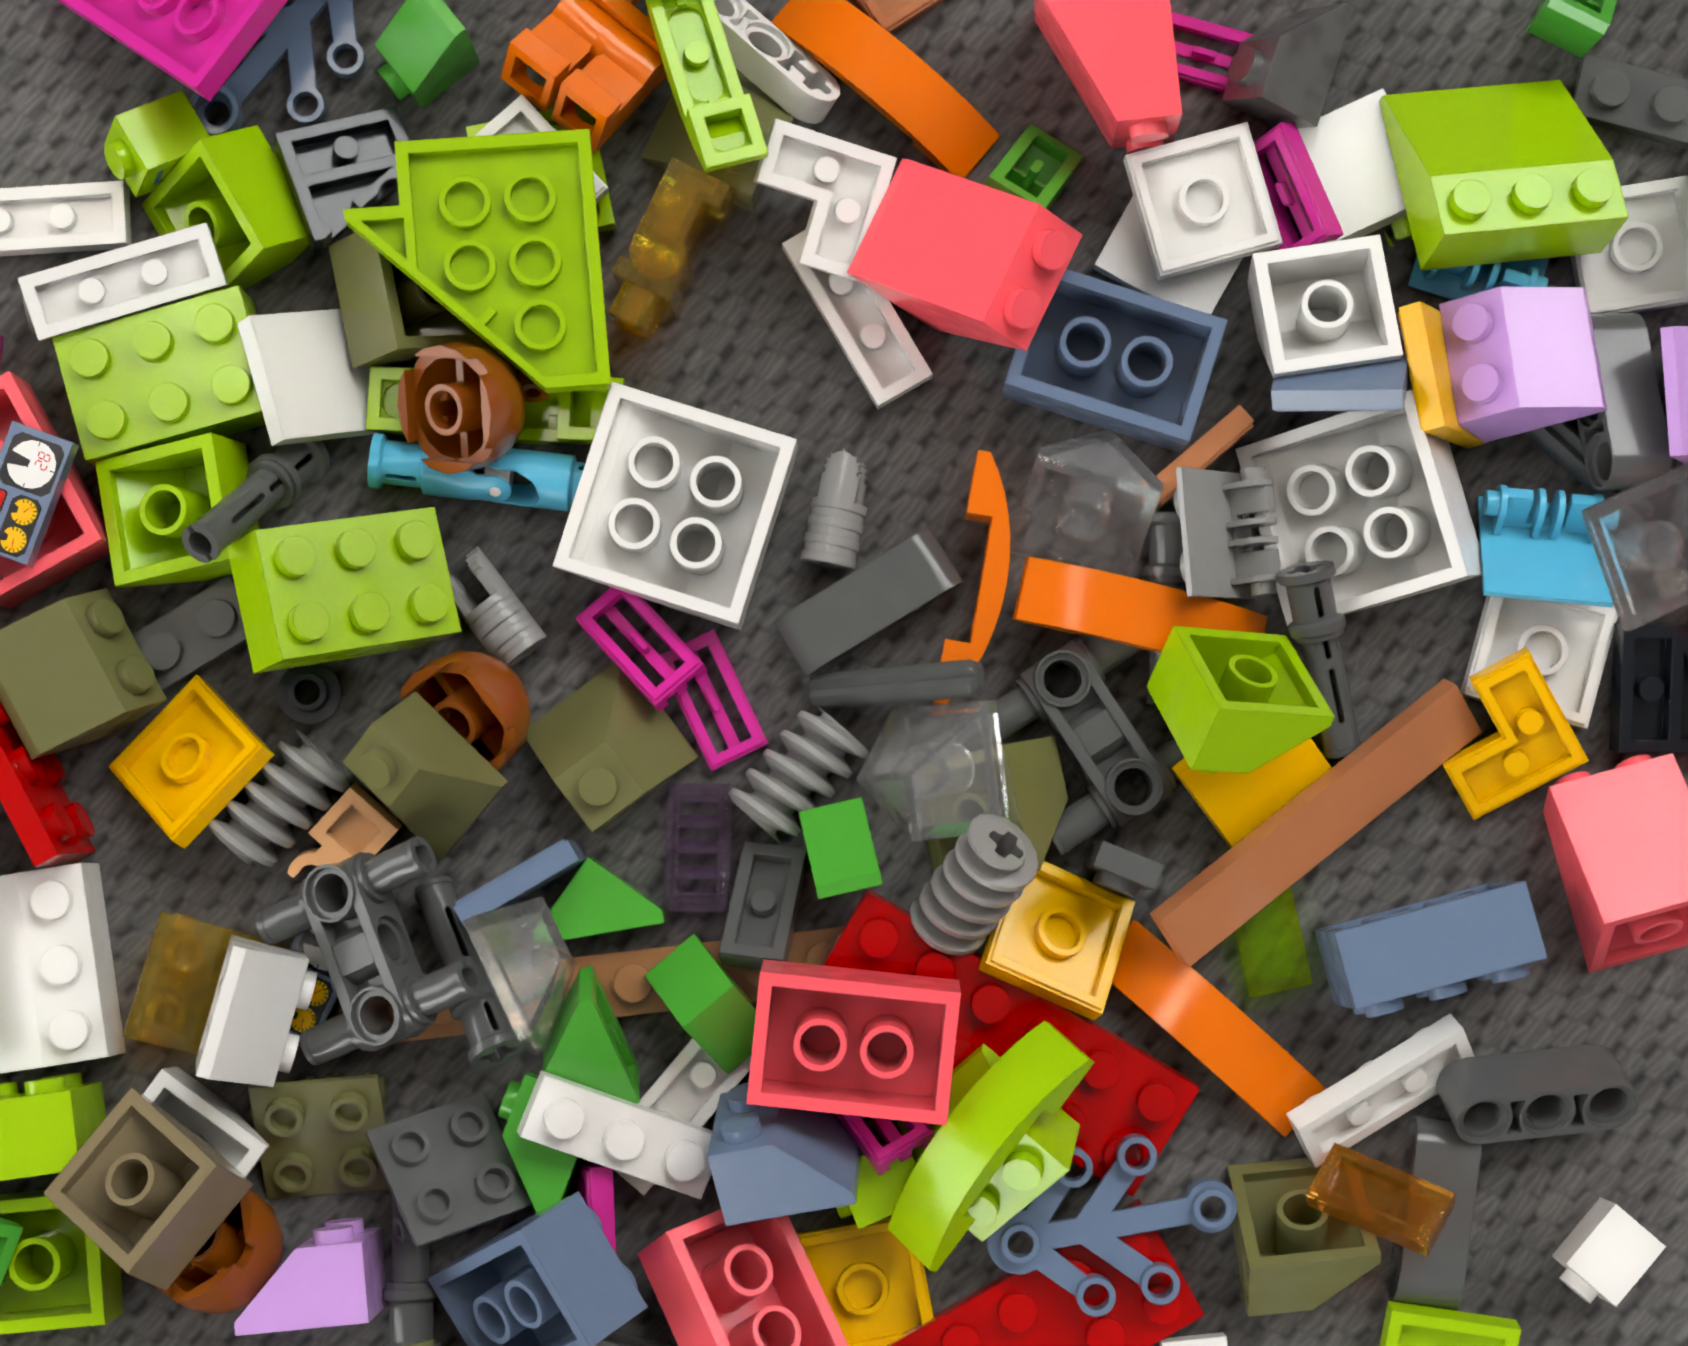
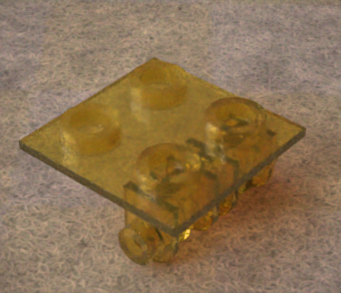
M161 911L122 1036L197 1055L231 935L262 943L266 942L262 937L198 921V918L178 912L170 914ZM284 943L275 944L274 946L283 948Z

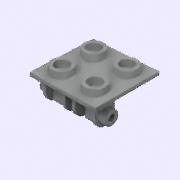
M1177 467V488L1174 493V506L1181 523L1183 551L1180 556V571L1186 583L1187 597L1252 600L1257 599V597L1276 595L1277 573L1280 571L1279 549L1271 548L1253 551V548L1278 544V536L1251 537V529L1277 524L1276 517L1250 518L1252 514L1275 511L1273 479L1266 478V468L1249 467L1240 469V473Z

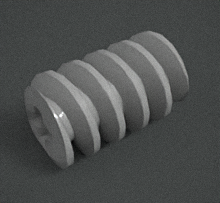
M818 707L821 712L820 716L803 710L797 714L796 718L804 731L803 736L785 729L780 733L779 737L788 752L786 755L770 749H766L763 752L762 756L771 771L769 774L752 768L747 770L745 775L754 790L751 794L734 787L728 792L732 802L780 844L781 842L776 834L778 830L793 836H798L802 831L793 813L795 811L799 812L816 808L810 796L812 791L829 798L836 793L827 777L829 772L845 778H849L852 775L844 755L849 753L862 759H866L869 755L868 750L854 736L820 707Z
M297 729L296 731L303 745L297 748L280 741L276 746L285 761L284 765L279 767L268 762L261 769L267 782L262 786L249 781L243 788L249 801L246 804H242L232 799L226 805L231 820L225 823L214 818L207 825L222 843L252 867H256L253 861L268 867H273L277 864L278 855L271 842L285 848H292L296 844V837L289 823L305 830L310 829L314 825V819L307 805L322 811H326L332 806L325 786L340 792H346L350 787L343 770L313 741Z
M991 813L979 814L972 819L967 832L958 838L955 848L947 853L943 864L933 872L932 879L922 887L919 899H915L912 902L910 908L911 923L918 935L930 947L945 954L962 956L974 953L985 943L987 936L998 926L999 920L1008 913L1012 903L1021 896L1024 887L1035 878L1038 869L1037 852L1030 839L1017 825L1004 817Z

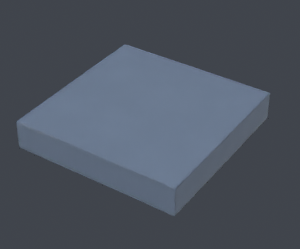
M1399 330L1403 350L1402 359L1274 378L1271 388L1272 410H1276V412L1404 410L1410 373L1401 330Z
M562 839L454 902L455 906L453 909L464 927L481 925L578 868L588 857L578 841Z

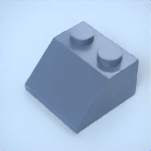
M748 1083L740 1084L729 1092L720 1094L707 1158L726 1226L856 1204L862 1151L836 1114L746 1104Z

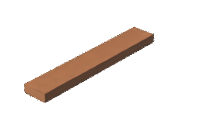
M1442 679L1149 913L1178 960L1190 968L1481 734L1482 731L1457 685Z

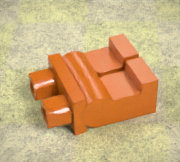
M562 0L552 13L533 30H529L526 27L510 41L500 78L544 113L555 103L551 119L565 130L590 129L591 150L596 153L648 97L653 89L657 88L666 79L667 75L657 46L651 20L635 7L639 0ZM527 66H530L546 79L544 86L538 85L528 77L526 72ZM577 104L596 119L595 125L581 120L575 110Z

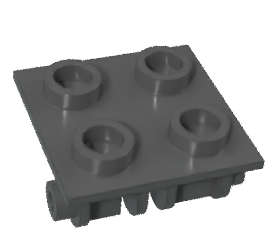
M484 1092L366 1131L367 1140L401 1213L400 1216L393 1218L394 1232L401 1243L410 1240L417 1249L533 1207L502 1137L503 1132Z

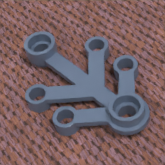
M295 0L291 6H283L261 35L265 37L225 85L219 89L210 102L197 93H194L191 97L190 104L208 134L212 136L240 129L244 118L242 106L287 53L292 91L286 103L288 113L297 124L304 127L322 122L327 113V104L317 87L312 23L328 5L333 43L327 50L328 65L332 68L331 70L340 78L353 79L358 77L366 68L367 57L357 40L354 0ZM344 49L355 50L358 54L356 63L349 68L337 66L336 57L340 51ZM306 96L316 98L318 105L312 115L301 116L296 113V105L301 98ZM215 106H226L229 109L227 121L218 126L209 124L208 114L210 110Z
M1129 1134L1119 1141L1116 1147L1115 1160L1075 1217L1050 1221L1069 1189L1080 1187L1091 1178L1093 1172L1092 1161L1085 1150L1075 1146L1073 1155L1081 1157L1084 1161L1082 1172L1073 1178L1062 1176L1028 1204L1026 1208H1023L986 1239L987 1249L993 1262L1000 1269L1016 1275L1038 1270L1074 1295L1080 1309L1089 1316L1100 1317L1109 1313L1116 1302V1293L1111 1282L1105 1276L1098 1273L1087 1275L1054 1250L1081 1244L1139 1284L1141 1292L1151 1303L1165 1305L1172 1302L1180 1291V1280L1174 1269L1164 1262H1152L1118 1237L1193 1224L1203 1232H1220L1229 1227L1234 1221L1237 1214V1200L1232 1190L1223 1181L1214 1177H1202L1188 1185L1183 1197L1114 1210L1136 1176L1149 1173L1156 1164V1148L1147 1137L1141 1134ZM1135 1143L1145 1145L1148 1150L1146 1160L1138 1166L1129 1165L1125 1161L1127 1148ZM1210 1196H1217L1223 1202L1221 1213L1214 1218H1206L1201 1215L1200 1211L1202 1202ZM1018 1231L1026 1232L1032 1238L1030 1248L1023 1253H1014L1008 1248L1010 1236ZM1158 1272L1166 1273L1171 1278L1169 1288L1161 1294H1155L1148 1290L1150 1277ZM1093 1284L1103 1285L1107 1289V1296L1099 1305H1089L1083 1299L1085 1290Z

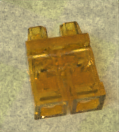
M672 157L632 238L629 249L631 260L620 255L612 270L620 290L609 310V314L615 318L614 323L617 327L650 342L664 313L678 318L685 304L682 293L691 283L693 275L691 260L709 224L726 231L736 211L731 185Z

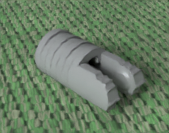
M843 449V451L831 452V456L826 458L827 463L824 465L826 469L822 472L818 496L812 497L811 514L808 516V529L805 532L804 549L801 551L800 560L812 565L843 571H855L856 557L860 549V536H862L864 529L863 521L867 513V507L863 506L867 487L865 481L868 480L866 477L868 471L865 470L866 465L864 463L858 462L859 458L857 456L854 457L846 449Z
M477 546L466 555L465 561L468 563L470 571L491 596L477 605L461 581L449 574L457 612L491 656L504 661L512 668L539 648L548 637Z

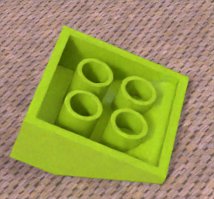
M1561 80L1382 95L1379 100L1421 271L1601 253L1629 218L1614 160Z

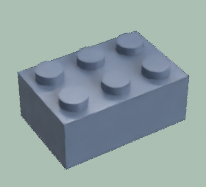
M1066 269L1027 351L1015 349L1000 396L1181 453L1191 440L1228 320Z
M1494 881L1314 930L1334 1004L1353 1009L1355 1015L1365 1014L1366 1018L1377 1017L1404 1009L1402 997L1413 994H1416V998L1428 996L1429 1000L1433 1001L1465 993L1468 991L1465 980L1477 977L1478 981L1491 979L1492 983H1501L1525 977L1531 974L1528 963L1547 958L1526 881Z
M579 1191L487 1239L428 1278L429 1283L467 1346H595L648 1308L638 1291L634 1275L621 1263L603 1233V1226L598 1215L587 1206Z

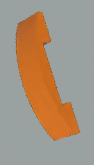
M789 0L771 21L772 24L815 61L820 62L913 140L912 145L943 171L966 178L1000 139L998 132L936 71L886 29L847 0Z
M977 451L965 520L989 524L969 643L945 639L940 662L969 659L979 662L995 630L1004 600L1010 563L1009 513L1000 473L989 451ZM952 699L933 700L932 706L945 708Z
M1030 556L1026 557L1013 620L1069 634H1084L1157 653L1162 652L1173 626L1265 633L1268 616L1213 598L1187 597V591L1097 569Z
M1135 919L1131 921L1128 925L1112 985L1224 1082L1240 1099L1283 1137H1286L1293 1129L1286 1113L1303 1104L1309 1097L1321 1093L1326 1088L1197 971L1178 960L1170 948Z

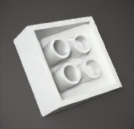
M612 382L553 562V567L663 606L741 630L798 453L797 439Z
M1413 389L1406 393L1404 410L1347 411L1235 449L1241 469L1265 467L1266 478L1273 479L1275 511L1254 514L1255 517L1271 516L1277 518L1276 525L1258 528L1261 536H1278V544L1264 546V549H1279L1280 570L1305 562L1333 561L1336 573L1331 577V583L1338 613L1347 615L1482 575L1480 545L1449 441L1425 433L1420 429ZM1277 582V594L1288 626L1293 620L1286 586H1281Z
M75 863L0 876V1074L126 1053L99 863Z

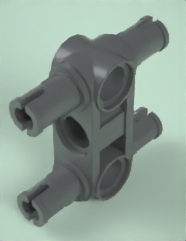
M1092 637L1084 643L1080 639L1076 641L1070 640L1019 673V678L1014 680L1017 687L970 717L977 732L989 748L994 747L1036 719L1041 723L1046 721L1088 785L1085 787L1087 794L1064 808L1051 841L1052 846L1060 856L1107 826L1112 830L1116 828L1122 829L1172 796L1173 791L1177 789L1176 781L1179 778L1171 768L1181 761L1184 756L1174 737L1156 749H1153L1151 746L1146 747L1105 685V674L1141 651L1142 649L1096 637ZM1054 664H1063L1074 672L1077 679V687L1072 696L1058 698L1046 689L1044 673L1047 667ZM1123 770H1133L1139 773L1146 782L1147 793L1144 800L1137 806H1129L1123 803L1116 795L1115 781Z
M419 836L413 837L376 856L372 853L359 852L339 863L317 866L304 879L298 889V893L256 913L255 923L262 939L269 945L282 943L311 928L313 929L341 1004L342 1014L301 1033V1049L310 1064L319 1066L359 1048L363 1051L376 1052L400 1040L417 1037L433 1024L438 1012L482 992L481 975L475 964L469 959L458 960L423 976L393 897L392 890L435 870V855L426 839ZM343 881L346 883L348 889L347 902L343 897L342 892ZM388 1002L391 1004L394 1011L393 1023L388 1017Z

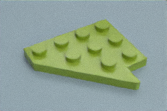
M590 129L395 141L399 205L343 209L346 225L544 392L554 393L611 388Z

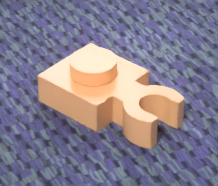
M355 782L308 832L322 846L320 848H309L301 852L292 861L287 873L294 878L307 865L321 866L339 863L359 852L376 855L401 828L402 824Z

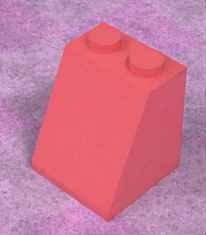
M1034 0L1033 10L1036 24L1111 149L1126 147L1127 154L1164 145V143L1174 142L1182 117V105L1170 0Z
M902 158L847 273L937 331L1027 351L1081 240L1082 234L1038 203L910 159Z
M1673 753L1656 758H1651L1650 755L1646 754L1633 756L1619 763L1615 769L1590 775L1587 771L1570 773L1557 780L1554 785L1549 786L1543 814L1588 972L1592 973L1687 947L1688 787Z

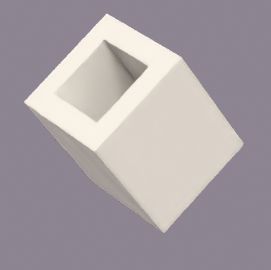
M1600 1197L1553 1253L1552 1257L1566 1268L1559 1279L1582 1299L1591 1304L1598 1296L1617 1307L1666 1246L1617 1204Z

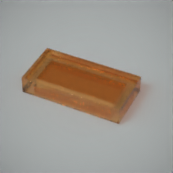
M1334 1143L1306 1193L1308 1206L1428 1257L1455 1206L1454 1192L1337 1143Z

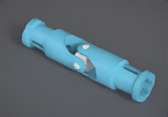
M374 433L369 451L367 480L368 487L381 489L383 484L421 488L423 495L492 501L568 512L572 507L585 462H577L576 456L571 454L511 448L498 461L483 468L445 474L429 468L421 460L429 458V456L422 451L419 443L388 440L387 435ZM484 470V474H477L474 471ZM514 472L522 475L532 483L528 485L513 484Z

